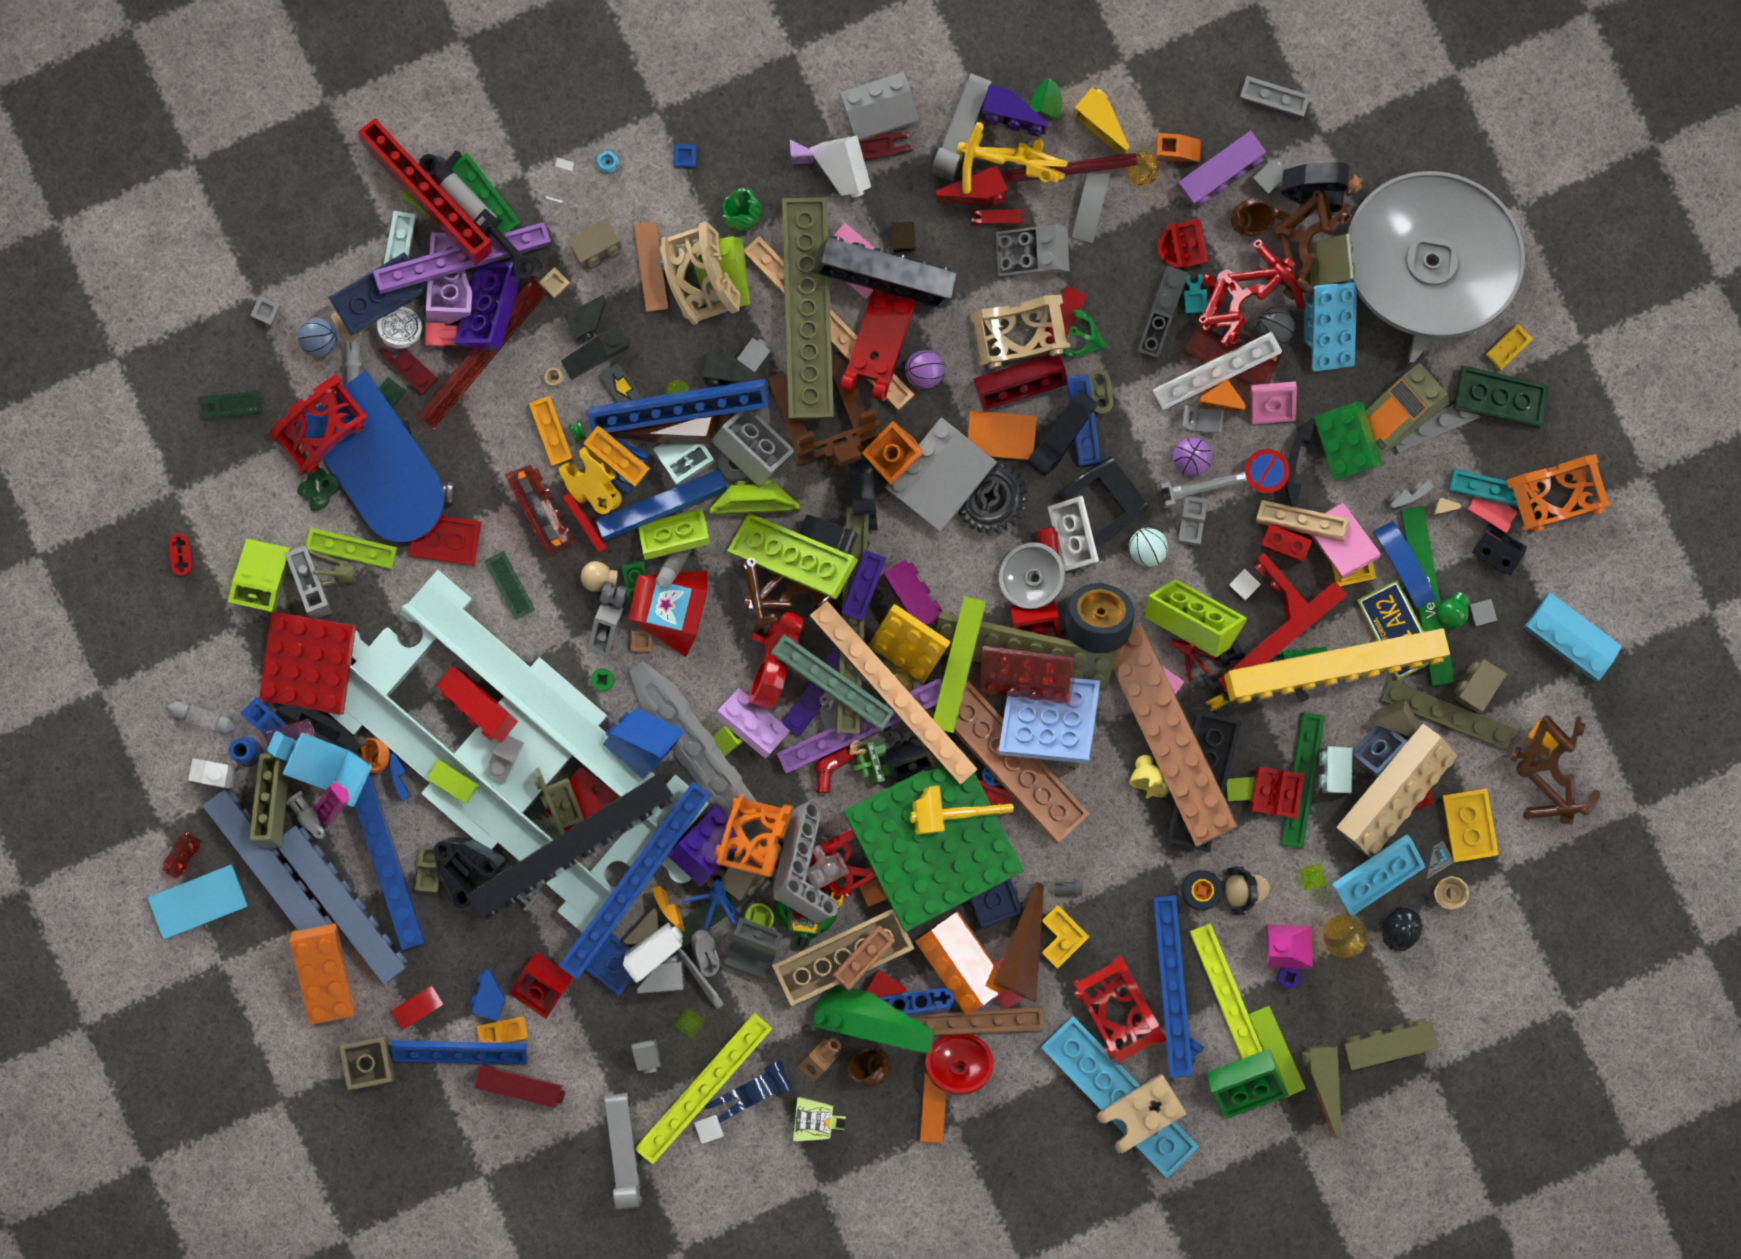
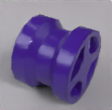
M1281 968L1277 979L1281 986L1295 988L1301 981V973L1295 968Z

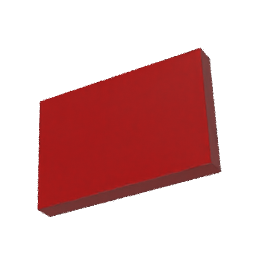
M440 516L436 525L427 535L410 541L408 556L475 566L482 522Z

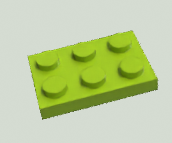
M703 509L657 519L638 527L645 560L710 544Z

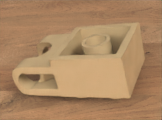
M1159 1074L1098 1112L1096 1118L1101 1123H1107L1114 1119H1120L1125 1122L1126 1133L1115 1144L1116 1151L1124 1153L1186 1115V1112L1164 1076ZM1152 1100L1160 1102L1157 1111L1154 1109L1149 1110Z

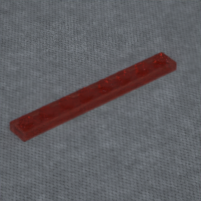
M531 279L514 300L502 347L548 293L534 279ZM473 348L427 405L424 406L418 416L435 429L499 351Z

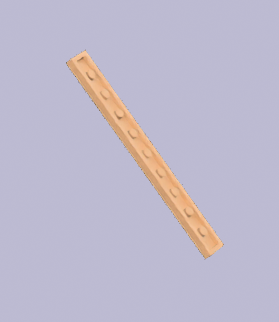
M758 236L744 249V254L785 295L784 261ZM830 309L831 343L850 361L858 336ZM872 354L870 358L876 360L878 357ZM893 374L886 400L899 411L914 396V393ZM867 379L873 386L875 385L876 381Z
M828 601L810 615L814 622L959 784H962L977 770Z

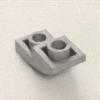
M1429 480L1424 484L1420 481L1411 489L1412 495L1406 489L1402 493L1398 490L1389 498L1391 503L1387 507L1391 510L1408 505L1429 492L1434 485Z

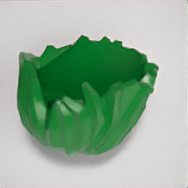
M739 188L738 191H733L729 197L725 198L723 218L726 219L724 222L728 223L729 227L739 231H747L760 221L762 207L751 189Z

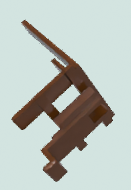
M840 352L832 355V376L853 429L814 443V435L812 432L807 433L802 419L789 420L788 385L785 373L781 372L768 377L770 388L793 444L796 457H798L795 460L797 467H802L824 459L827 470L833 468L834 471H838L839 465L844 466L849 463L855 465L856 461L861 459V445L872 442L880 434V430L875 432V429L881 427V421H876L874 410L866 412L857 387H855L853 393L840 389L842 377L848 367L845 357Z

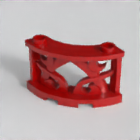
M337 374L313 389L314 394H310L306 401L301 398L288 410L289 414L287 417L279 419L268 434L273 442L277 440L298 466V473L300 475L307 472L311 474L316 471L320 466V461L331 449L352 432L358 433L365 427L364 423L368 415L361 410L346 391ZM335 392L340 396L344 403L337 404ZM321 402L322 408L328 407V409L319 412L316 406ZM344 407H348L356 417L347 424L344 423L343 418L349 414H338V410ZM307 412L314 416L328 415L327 429L323 438L305 437L308 428L305 416ZM297 422L301 423V430L295 427ZM306 451L309 452L308 459L305 457Z
M852 829L815 847L812 851L810 860H813L830 894L834 892V899L837 897L841 899L842 895L844 899L851 896V890L876 877L871 866L868 869H861L845 864L851 854V843L849 840L854 838L857 841ZM843 847L846 849V854L839 861L837 858L841 855L837 854V849ZM823 857H824L829 863H831L834 867H832V868L829 870V868H828V866L826 865V863H825ZM837 869L841 870L838 875V881L841 877L847 879V884L841 888L838 887L832 876V873ZM853 875L865 877L853 883Z
M1121 955L1113 959L1114 963L1079 982L1078 980L1074 982L1077 988L1074 991L1079 1003L1084 1002L1108 1045L1104 1048L1110 1060L1116 1059L1118 1065L1122 1064L1124 1059L1156 1042L1161 1044L1167 1040ZM1119 972L1109 984L1104 981L1106 978ZM1099 982L1105 987L1104 993L1100 989H1094L1097 992V997L1095 998L1089 997L1086 989ZM1116 987L1119 992L1120 988L1124 987L1127 990V994L1124 997H1120L1113 990ZM1111 995L1121 1002L1135 1000L1137 1005L1128 1014V1027L1115 1024L1106 1019V1008ZM1091 1004H1099L1098 1017ZM1135 1014H1139L1142 1017L1141 1022L1135 1021L1137 1027L1132 1025V1017ZM1103 1026L1115 1031L1110 1039ZM1150 1033L1147 1036L1139 1040H1136V1035ZM1126 1034L1131 1035L1133 1043L1118 1050L1115 1040L1121 1038L1125 1044L1127 1040Z

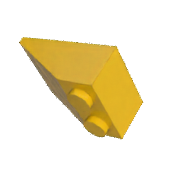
M1092 87L1076 105L1073 116L1119 155L1127 154L1129 145L1111 104L1107 100L1108 96L1102 90H1095Z

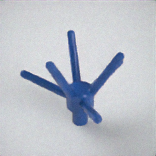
M720 880L714 881V886L711 887L710 893L682 900L683 903L704 899L707 903L711 900L712 903L704 926L705 930L709 928L716 904L722 905L733 925H736V921L731 911L737 917L740 916V913L726 897V890L723 889V882Z

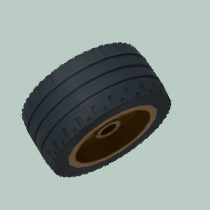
M1094 583L1082 586V588L1074 592L1067 606L1065 628L1068 637L1077 646L1091 653H1109L1120 649L1127 642L1132 631L1134 622L1133 603L1124 591L1113 585Z

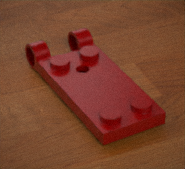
M876 290L872 291L846 373L841 380L840 389L842 391L853 393L858 377L876 381L872 398L882 401L886 399L916 306L915 300ZM873 353L879 355L876 360L870 358Z

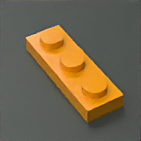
M547 396L529 403L551 466L553 467L572 460L573 457L551 397Z
M597 426L583 443L634 486H637L650 470L646 464L600 426Z

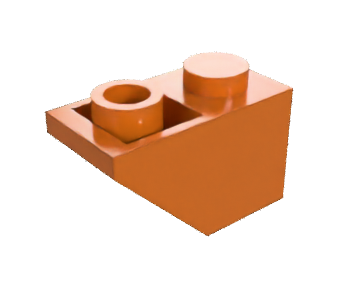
M1158 133L1155 160L1200 163L1201 140L1181 134Z

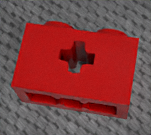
M1270 524L1266 529L1260 547L1302 563L1305 560L1312 540Z

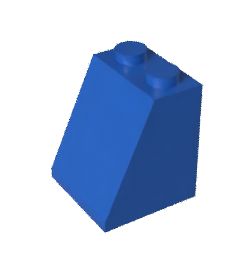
M635 708L630 714L626 712L619 719L618 722L620 724L618 726L614 724L605 735L608 738L603 745L644 780L670 753L685 732L668 722Z

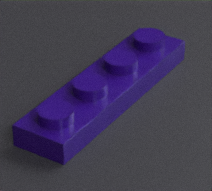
M833 650L824 663L839 672L840 654ZM810 682L782 724L801 736L821 708L822 704L819 699L826 692Z

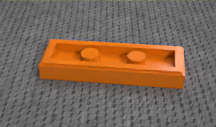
M925 1073L920 1142L943 1143L946 1092L936 1087L927 1073Z

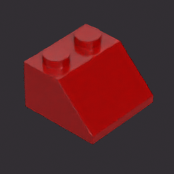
M1055 600L1047 606L1038 609H1024L1018 606L1010 607L1014 629L1061 638Z
M537 952L524 968L509 994L547 1019L574 977Z

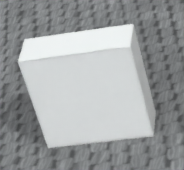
M1245 569L1229 584L1244 600L1261 585Z
M716 1115L694 1122L701 1144L724 1136Z

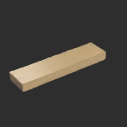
M1261 500L1256 523L1272 524L1282 529L1344 542L1349 519Z

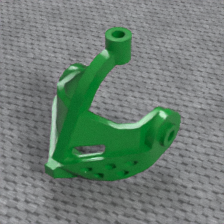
M1073 310L1072 313L1075 314V317L1088 323L1091 329V336L1078 331L1076 327H1071L1069 330L1071 336H1080L1089 340V343L1079 351L1068 348L1064 349L1061 355L1076 358L1100 348H1106L1107 344L1104 342L1091 316L1085 314L1086 312Z

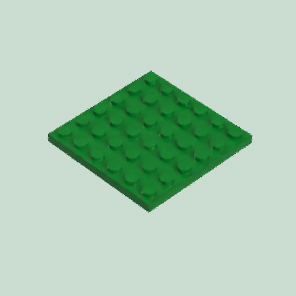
M939 762L937 763L938 768L930 771H921L843 811L904 933L1024 871L996 814L943 820V832L916 835L915 823H911L910 813L913 812L912 802L918 800L922 796L923 790L927 787L940 786L942 809L991 806L975 773L969 776L962 784H959Z

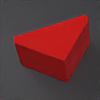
M878 970L866 989L867 992L875 994L878 998L907 992L904 985Z

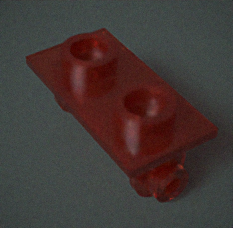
M187 831L184 834L181 833L174 845V848L179 851L178 854L170 851L162 863L164 865L162 870L166 874L179 879L180 875L186 872L187 864L192 856L196 855L199 851V845L202 840L194 837Z

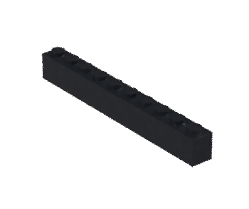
M658 773L466 896L480 918L486 916L487 919H490L499 913L498 908L504 904L506 907H509L517 902L518 895L523 892L528 895L538 888L536 886L537 883L542 880L547 883L557 876L555 872L563 868L566 871L576 864L574 860L581 855L583 858H586L595 852L594 847L600 843L605 846L613 841L614 834L619 831L624 834L634 827L632 823L640 819L643 822L653 815L651 811L659 807L662 810L672 803L670 799L674 795L660 773Z

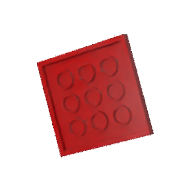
M276 611L274 613L271 612L259 700L344 715L356 625Z

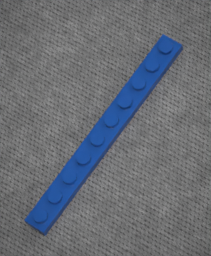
M691 783L559 966L576 979L581 976L710 798V793L696 783Z

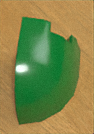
M1049 78L1038 86L1030 107L1037 114L1049 116L1051 120L1059 119L1062 95L1056 82Z

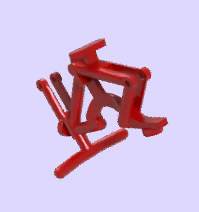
M1256 240L1254 247L1259 256L1271 267L1270 269L1241 273L1225 270L1218 275V283L1209 274H1206L1203 278V282L1212 296L1203 315L1199 318V322L1203 325L1206 332H1210L1213 329L1230 327L1221 340L1225 347H1228L1230 343L1235 344L1239 340L1240 333L1238 331L1246 322L1243 314L1239 312L1240 306L1246 298L1252 295H1257L1259 300H1263L1284 281L1294 294L1297 308L1299 310L1305 308L1302 289L1297 285L1296 278L1290 273L1296 264L1289 258H1285L1282 263L1279 262L1261 240ZM1273 277L1266 285L1257 284L1244 290L1236 283ZM1229 291L1234 297L1230 305V311L1228 314L1217 315Z

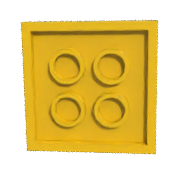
M894 604L868 646L915 679L924 683L950 644V641Z

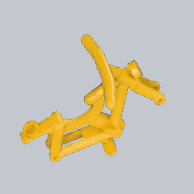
M978 122L974 126L968 143L961 141L957 146V154L965 155L962 167V191L964 194L971 192V168L974 158L1003 165L1006 161L1016 162L1017 165L1023 164L1027 166L1026 175L1028 177L1040 178L1044 183L1050 181L1057 183L1059 179H1064L1065 177L1064 173L1047 166L1066 167L1068 161L1042 152L1044 142L1041 139L1034 141L1033 148L1025 143H1019L1018 148L981 147L979 144L983 138L982 131L984 126Z

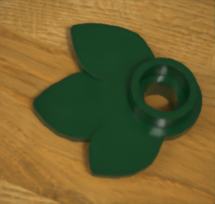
M319 467L311 474L307 472L309 479L302 481L297 489V493L302 497L311 498L310 507L312 511L325 508L329 504L330 497L337 493L340 488L338 478L335 475L327 474L323 468ZM327 481L330 482V486L328 488L325 487Z

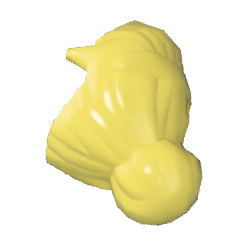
M1150 755L1138 757L1135 762L1136 769L1130 778L1129 784L1134 788L1146 790L1147 799L1151 796L1166 797L1170 790L1161 770L1155 766V760Z

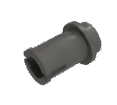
M1075 880V882L1055 881V896L1075 895V898H1077V895L1082 896V882H1078V880Z

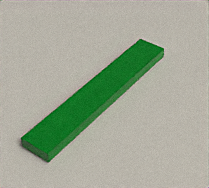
M1302 712L1292 772L1304 774L1298 817L1297 819L1285 817L1280 844L1283 846L1303 849L1325 719L1323 715Z

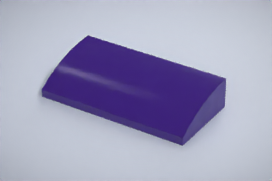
M513 262L487 263L475 268L470 286L472 291L471 315L461 319L454 342L456 345L481 350L501 351L521 279L514 272Z

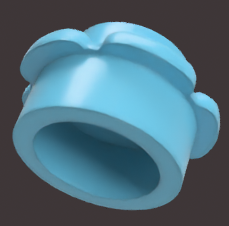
M605 151L597 157L598 168L602 172L607 171L611 173L615 171L616 165L619 163L618 157L613 155L611 151Z

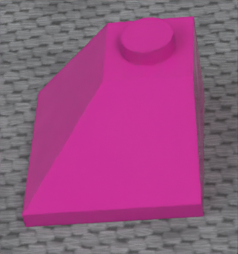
M1266 925L1267 968H1313L1312 926Z

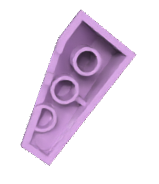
M431 232L430 254L458 247L445 233ZM465 270L428 280L426 300L427 323L451 324L471 315L472 291Z

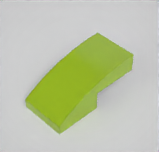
M440 759L437 760L427 777L431 782L468 804L479 786L468 776L458 772Z

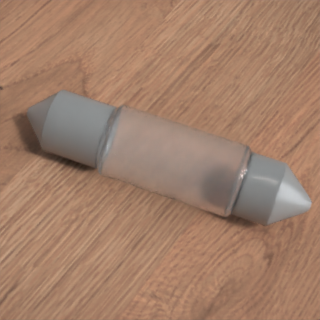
M692 549L669 554L656 578V583L660 588L670 587L687 561Z
M178 701L167 706L171 716L182 719L187 723L224 734L236 729L229 718L223 717L220 714Z

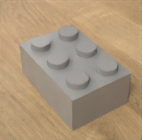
M753 410L741 411L735 414L720 428L711 440L759 487L773 476L795 452Z

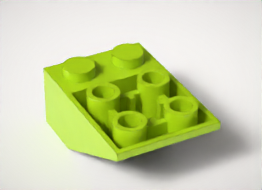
M246 539L233 578L228 603L274 613L277 611L288 562L285 553L290 552L291 548Z

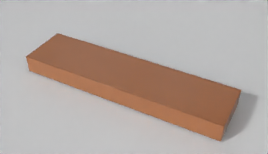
M656 221L634 224L646 313L669 310L663 269L658 266L662 259Z

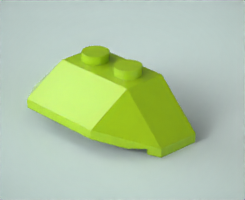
M767 480L760 487L757 484L749 485V481H736V485H731L710 508L711 515L800 511V505L776 483L772 484V480Z

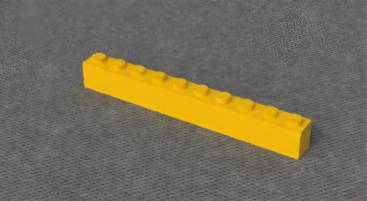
M1443 628L1227 672L1224 677L1230 702L1238 700V704L1251 701L1252 697L1259 696L1260 699L1272 697L1273 693L1281 692V695L1295 692L1294 689L1302 688L1303 691L1316 688L1317 684L1324 683V686H1331L1337 684V680L1345 679L1346 682L1358 680V676L1367 675V678H1371L1387 670L1389 674L1401 671L1402 667L1409 666V669H1416L1422 667V663L1430 662L1431 665L1443 663L1444 659L1450 655Z

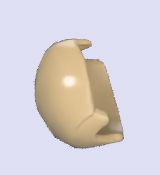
M1450 876L1439 881L1434 890L1436 902L1443 909L1454 911L1466 904L1469 898V889L1462 879ZM1449 887L1451 889V899L1446 894Z

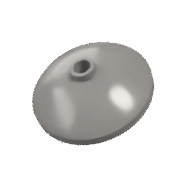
M1025 543L1010 551L1003 560L999 571L1000 587L1005 597L1014 605L1024 609L1042 608L1053 602L1062 591L1066 576L1065 567L1061 557L1049 546L1041 543ZM1035 575L1039 576V580L1037 582L1032 581V578Z

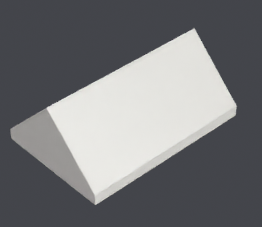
M1083 496L1049 506L1048 511L1052 526H1055V531H1058L1059 555L1063 561L1065 571L1097 564L1099 559Z

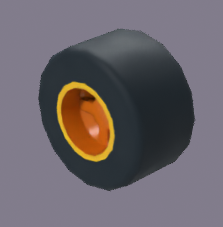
M1205 870L1190 873L1184 879L1181 888V894L1186 904L1195 910L1204 911L1215 907L1219 903L1223 892L1220 879L1212 872Z

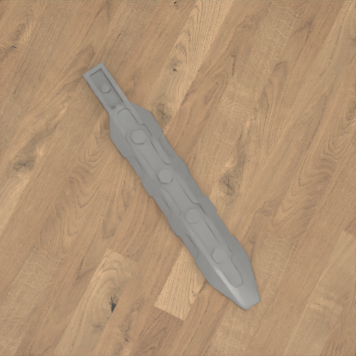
M644 661L631 669L629 672L642 711L668 722L685 732L673 747L674 755L680 764L686 767L696 783L711 794L707 800L708 803H712L714 807L717 806L730 818L733 799L738 798L740 794H745V799L757 802L743 783V778L734 766L730 765L717 747L716 741L708 729H704L689 708L690 704L677 686ZM760 820L750 821L741 826L742 830L749 835L747 839L750 842L760 834L770 833L761 826ZM781 846L777 858L781 857L783 850ZM775 867L772 875L774 879H776L778 871Z

